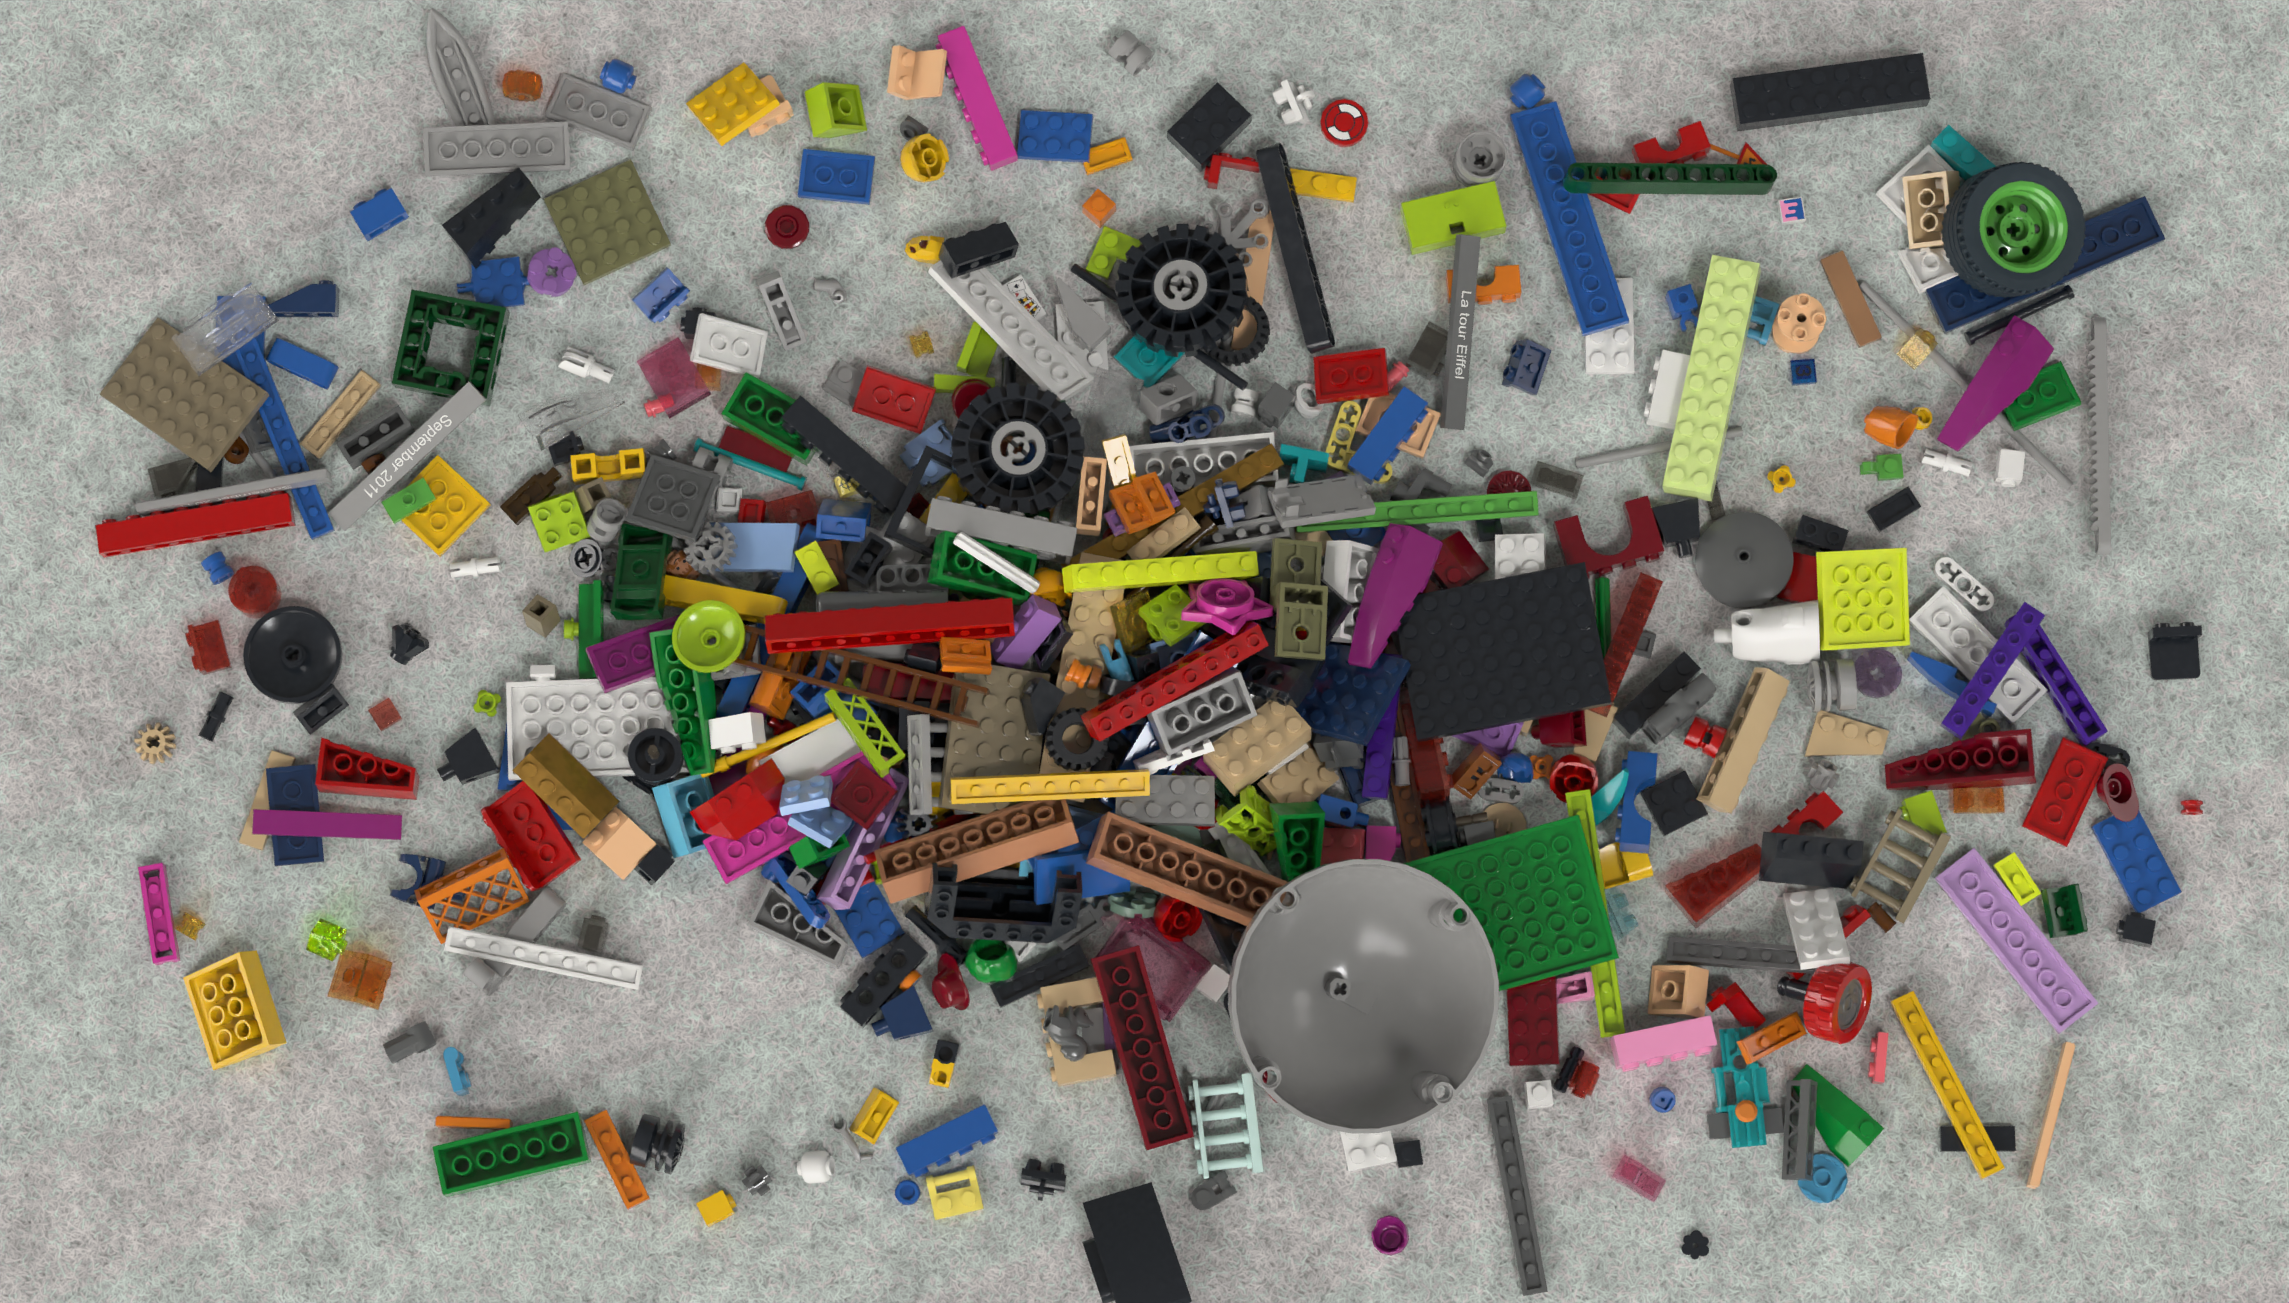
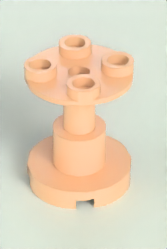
M1806 293L1787 298L1781 304L1772 325V338L1778 348L1793 354H1803L1811 350L1817 343L1826 323L1825 310L1822 304Z

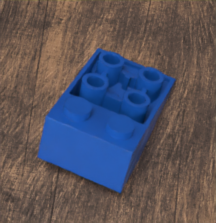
M828 660L821 680L836 684L840 672ZM817 666L807 675L808 677L814 678ZM800 682L790 691L792 698L814 720L833 712L825 702L824 695L831 689ZM842 692L837 693L842 701L852 702L853 695ZM854 707L852 716L855 720L866 721L867 712L865 709Z

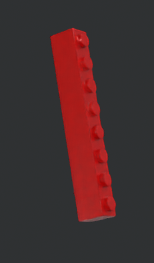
M284 491L271 492L270 496L267 497L251 495L247 496L246 500L243 501L227 499L223 500L222 504L219 505L203 503L199 504L198 508L195 509L179 507L175 508L174 512L165 513L164 511L151 512L150 516L147 517L130 515L123 521L106 519L102 521V524L95 526L99 554L105 558L296 526L292 497Z

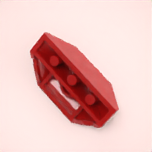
M771 758L692 810L690 814L703 833L737 841L778 814L782 786L786 778Z

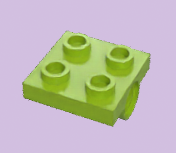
M575 490L565 494L561 493L550 496L541 502L528 506L545 553L591 537L587 532V522Z
M1177 584L1139 608L1138 612L1147 622V630L1151 637L1156 641L1163 639L1170 647L1206 624L1205 622L1181 620L1182 610L1192 600Z

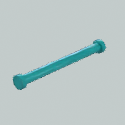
M698 438L694 445V452H698L699 448L703 447L713 451L716 457L719 454L733 459L734 464L794 485L800 491H803L807 477L802 476L800 478L707 444L701 438Z

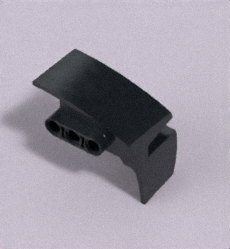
M1152 1182L1083 1202L1094 1238L1082 1243L1102 1303L1112 1301L1116 1303L1192 1302Z

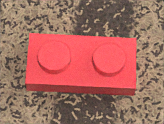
M1878 1032L1875 1038H1871L1870 1052L1874 1053V1060L1869 1062L1868 1077H1872L1873 1084H1883L1885 1080L1888 1033Z

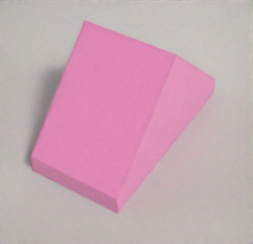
M1592 972L1557 979L1558 1004L1594 999L1595 992Z

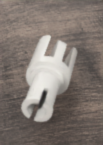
M567 346L566 353H564L562 361L558 366L582 378L592 376L610 384L615 369L595 362L594 356Z

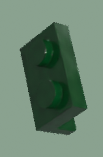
M2078 883L2041 890L2050 938L2075 936L2088 931L2082 893Z

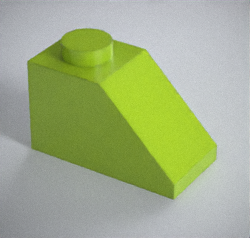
M1932 790L1906 798L1901 802L1902 806L1899 808L1903 809L1901 813L1902 819L1932 835H1940L1941 831L1947 833Z

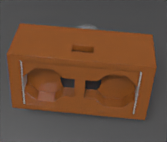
M1479 742L1448 779L1454 789L1471 800L1500 767L1502 762L1496 753Z

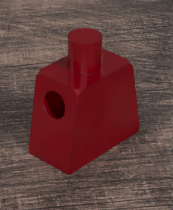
M1585 710L1540 718L1539 724L1531 728L1532 737L1535 740L1540 739L1542 745L1553 748L1587 746Z

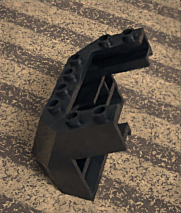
M932 863L929 890L924 893L925 914L928 920L950 938L1050 943L1077 927L1082 899L1081 872L1077 871L1076 875H1067L1057 870L1051 903L1037 905L1034 902L1033 872H1028V877L1019 876L1020 867L1005 866L956 882L957 864H952V868L938 867V863Z

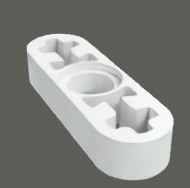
M1943 557L1936 562L1934 574L1940 581L1975 611L1984 613L1990 610L1994 604V596L1988 589L1953 559ZM1940 564L1944 566L1949 564L1951 566L1949 571L1952 574H1955L1956 571L1960 573L1953 580V583L1949 581L1952 578L1949 573L1942 574L1940 572L1942 569ZM1959 579H1967L1970 582L1971 587L1968 591L1958 589L1957 581ZM1975 587L1979 589L1976 592L1979 597L1986 596L1988 598L1986 600L1988 606L1984 604L1979 606L1977 604L1979 599L1974 595L1971 599L1968 597Z

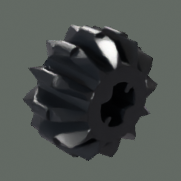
M910 803L908 804L909 812L903 808L900 810L905 815L904 818H896L897 822L903 823V825L897 827V831L904 832L902 835L904 840L909 839L910 836L914 838L930 833V828H938L937 824L931 823V821L937 819L936 814L910 815ZM920 817L919 820L922 821V825H918L914 829L915 826L912 825V821H917V818Z

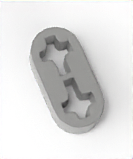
M1490 777L1483 787L1487 783H1491V787L1499 789V792L1492 791L1490 795H1485V790L1482 789L1477 792L1486 801L1516 804L1522 799L1524 789L1518 782ZM1511 786H1514L1519 795H1515L1514 799H1510V795L1502 793V790H1510Z

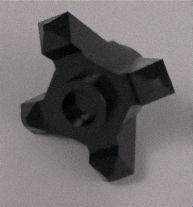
M409 623L395 625L392 627V652L390 657L400 664L407 665L408 661H411L413 657L429 648V641L421 637L422 634L412 628Z

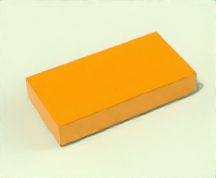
M1123 137L1090 148V162H1083L1087 175L1133 161L1126 138Z

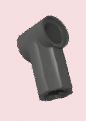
M426 1021L410 1027L406 1030L405 1034L383 1044L391 1063L394 1064L414 1053L424 1052L437 1043Z

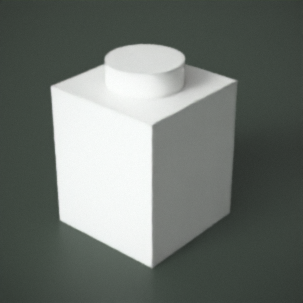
M2000 449L1997 454L1995 482H2001L2003 487H2015V484H2020L2023 478L2024 451Z
M1214 964L1196 987L1198 992L1214 1004H1217L1228 990L1230 974L1227 967L1222 964L1218 967Z
M1551 1080L1532 1081L1524 1084L1527 1109L1553 1106Z

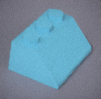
M701 774L692 775L653 787L652 790L673 857L677 858L706 849L703 840L712 835L702 832L690 812L714 796L709 777L703 778Z

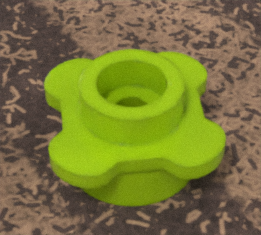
M480 690L477 703L473 706L476 713L483 712L489 717H494L497 714L496 708L498 703L501 702V697L499 694L493 695L486 690ZM486 701H489V702H490V704H489L488 706L485 705V702H486Z

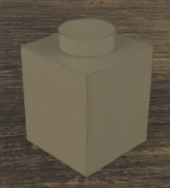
M602 477L575 490L583 514L595 509L601 500L612 498Z
M539 594L522 610L526 626L545 638L561 621L557 606Z

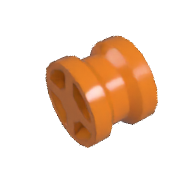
M1075 658L1064 680L1067 682L1073 681L1077 684V687L1082 689L1092 670V666L1083 665L1080 663V660Z

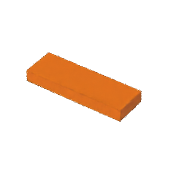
M1795 1011L1737 1041V1044L1746 1064H1751L1804 1036L1807 1032L1798 1012Z
M437 1116L435 1126L438 1128L503 1130L513 1127V1122L510 1119Z

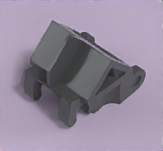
M1316 733L1313 744L1320 762H1325V767L1328 771H1338L1340 767L1350 766L1354 769L1364 768V763L1360 761V758H1363L1364 745Z

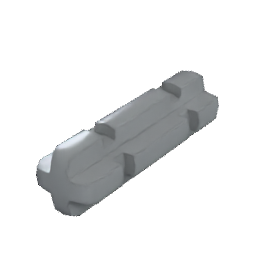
M1218 1081L1216 1085L1227 1084V1083L1222 1082V1081ZM1227 1094L1212 1095L1205 1111L1220 1110L1225 1100L1224 1095ZM1215 1120L1204 1121L1203 1127L1212 1128Z

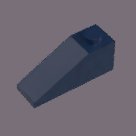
M321 280L319 284H310L263 307V313L266 317H339V288L336 284H333V281Z

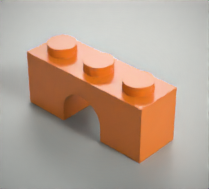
M1519 265L1495 266L1494 281L1487 286L1477 284L1475 302L1478 301L1479 305L1491 304L1492 300L1512 303L1516 301V298H1520ZM1453 270L1446 271L1448 304L1451 302Z

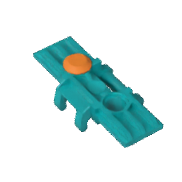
M1754 1026L1719 1029L1723 1067L1711 1068V1073L1714 1074L1718 1105L1715 1110L1716 1113L1728 1112L1732 1148L1767 1145L1763 1103H1771L1768 1092L1767 1068H1759L1758 1061L1747 1064L1744 1069H1737L1733 1064L1736 1056H1743L1737 1041L1754 1033ZM1724 1073H1732L1736 1092L1735 1105L1727 1106Z

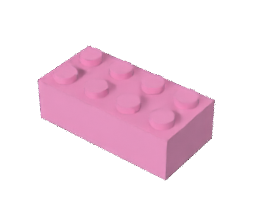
M1711 1015L1614 1035L1610 1039L1616 1069L1622 1068L1623 1072L1636 1070L1640 1067L1639 1064L1646 1063L1647 1067L1662 1064L1664 1062L1663 1059L1671 1058V1062L1686 1059L1688 1054L1695 1053V1057L1708 1055L1717 1045Z

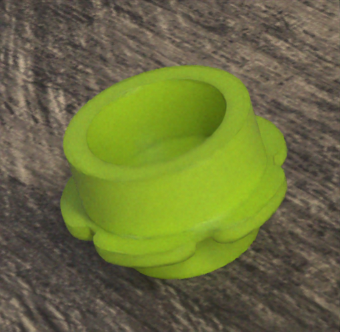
M571 617V619H564V639H571L573 641L574 636H579V622H574V618Z

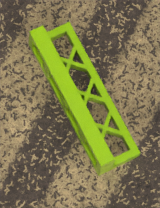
M850 678L845 680L844 686L857 689ZM829 690L824 694L825 702L878 775L883 778L889 774V767L903 759L905 754L864 698L853 696L852 702L842 701L837 695L838 691ZM854 707L865 709L867 712L866 721L854 719L852 716ZM868 727L879 728L881 731L880 741L868 738L866 735ZM882 746L892 747L897 755L885 761L881 756Z

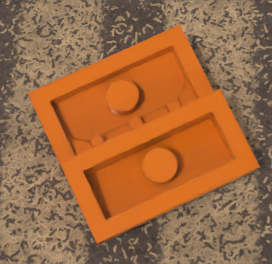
M1156 472L1133 478L1132 484L1109 491V497L1128 535L1157 524L1175 513V509Z

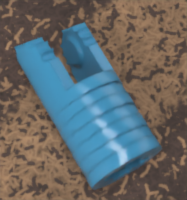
M1120 639L1114 640V648L1119 659L1113 661L1108 647L1105 644L1099 645L1110 677L1123 681H1134L1135 679Z

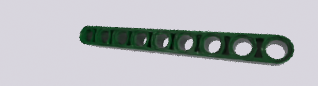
M1573 163L1565 174L1563 186L1570 193L1765 195L1772 189L1777 179V171L1774 167L1766 164Z

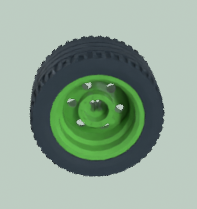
M2032 162L2007 163L1971 176L1953 193L1954 196L1950 198V203L1946 206L1947 210L1943 215L1944 219L1942 221L1943 229L1941 233L1943 234L1944 250L1955 273L1957 272L1960 279H1963L1967 285L1970 284L1973 289H1978V292L2004 298L2038 292L2061 281L2064 276L2069 274V270L2073 269L2074 263L2078 261L2085 239L2086 221L2083 216L2084 211L2074 189L2068 185V182L2061 175H2057L2054 170H2049L2048 167H2041L2040 164L2034 165ZM2021 204L2026 206V212L2020 211L2019 206ZM1997 205H1999V214L1995 210ZM2034 224L2038 225L2039 232L2037 234L2035 233ZM1986 228L1994 231V233L1988 236ZM2007 228L2012 229V234L2007 233ZM2023 247L2029 250L2027 255L2022 253ZM2000 248H2002V256L1998 254Z

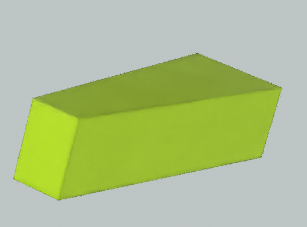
M934 374L935 393H953L959 383L971 378L984 380L993 388L995 387V378Z

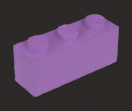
M1032 594L1014 616L1015 636L997 637L991 644L990 648L995 661L1009 668L1021 669L1061 621L1056 604Z

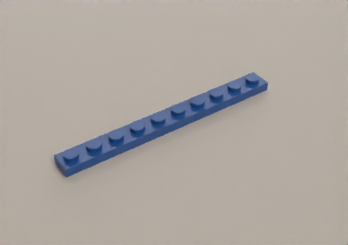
M242 309L223 317L222 321L245 377L269 394V397L260 407L259 412L285 475L310 471L246 311ZM317 485L291 489L312 540L335 531Z

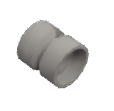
M612 498L601 500L588 520L587 532L599 542L612 541L625 521L626 510L624 506Z

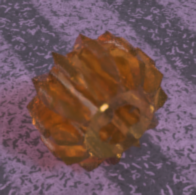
M519 69L516 71L510 70L504 74L502 87L505 97L519 102H534L541 98L543 85L539 74H536L534 71L529 72Z

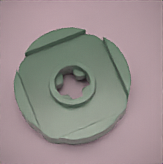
M1130 886L1129 892L1109 894L1107 906L1110 905L1112 912L1124 917L1134 918L1135 914H1142V918H1150L1155 911L1157 896L1152 893L1137 892L1136 888Z

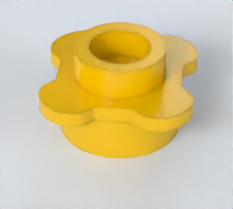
M1785 465L1775 472L1770 471L1767 475V479L1774 486L1773 490L1775 493H1782L1783 489L1793 488L1796 484V480L1792 478L1789 467Z

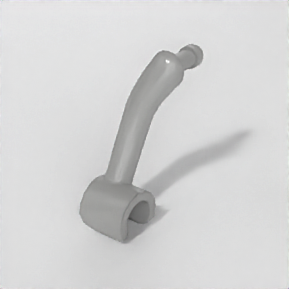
M843 1119V1128L836 1129L835 1120H833V1130L841 1133L855 1159L859 1163H861V1160H872L873 1154L861 1155L859 1147L847 1130V1122Z

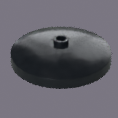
M287 606L267 613L256 622L247 636L243 658L249 679L261 693L277 702L298 704L313 700L329 689L339 674L343 653L339 635L324 616L309 608ZM297 653L298 659L295 661L291 660V656Z

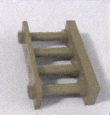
M1898 807L1896 812L1890 811L1884 822L1888 826L1861 876L1856 875L1849 888L1853 890L1851 896L1855 898L1858 892L1861 891L1893 908V911L1897 913L1895 919L1904 924L1947 846L1951 835L1944 831H1941L1940 835H1932L1900 818L1903 809ZM1894 826L1928 843V847L1932 848L1928 857L1924 855L1921 857L1889 840L1888 837ZM1882 848L1917 865V869L1920 871L1916 879L1913 877L1908 878L1876 861ZM1872 869L1904 886L1905 890L1908 891L1905 899L1900 898L1897 900L1864 882L1870 870Z

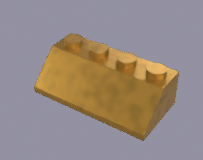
M550 733L512 770L583 839L620 802Z

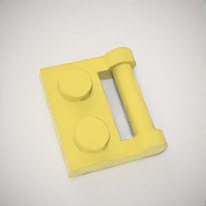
M974 1165L967 1166L965 1170L940 1176H925L935 1220L984 1209ZM966 1179L970 1180L971 1186L937 1194L936 1186Z

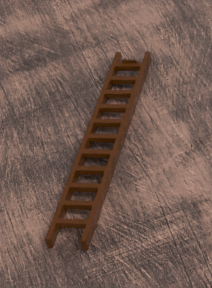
M744 625L745 632L752 633L744 660L737 658L732 664L914 712L930 714L933 717L975 728L980 726L978 721L960 716L961 712L965 713L969 700L967 696L968 690L989 695L990 690L986 687L840 649L817 650L821 652L814 678L800 675L797 673L804 651L796 652L790 672L774 668L778 653L770 654L767 666L751 662L759 636L766 637L765 630ZM829 654L844 658L836 684L821 680ZM851 660L867 664L860 690L844 686ZM875 666L891 670L883 696L867 692ZM898 672L914 676L906 702L890 698ZM921 678L937 682L930 708L914 704ZM945 684L961 688L953 714L937 711Z

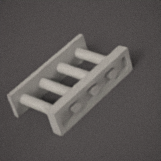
M930 714L907 716L910 815L932 814V807H938L939 797H932L931 782H941L942 772H931V757H944L945 747H930V733H947L948 723H930ZM955 810V815L973 814V812Z

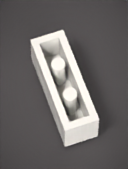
M1662 350L1661 356H1656L1653 370L1657 371L1656 380L1651 379L1648 393L1652 394L1651 403L1646 402L1643 415L1648 417L1646 424L1675 429L1690 355Z

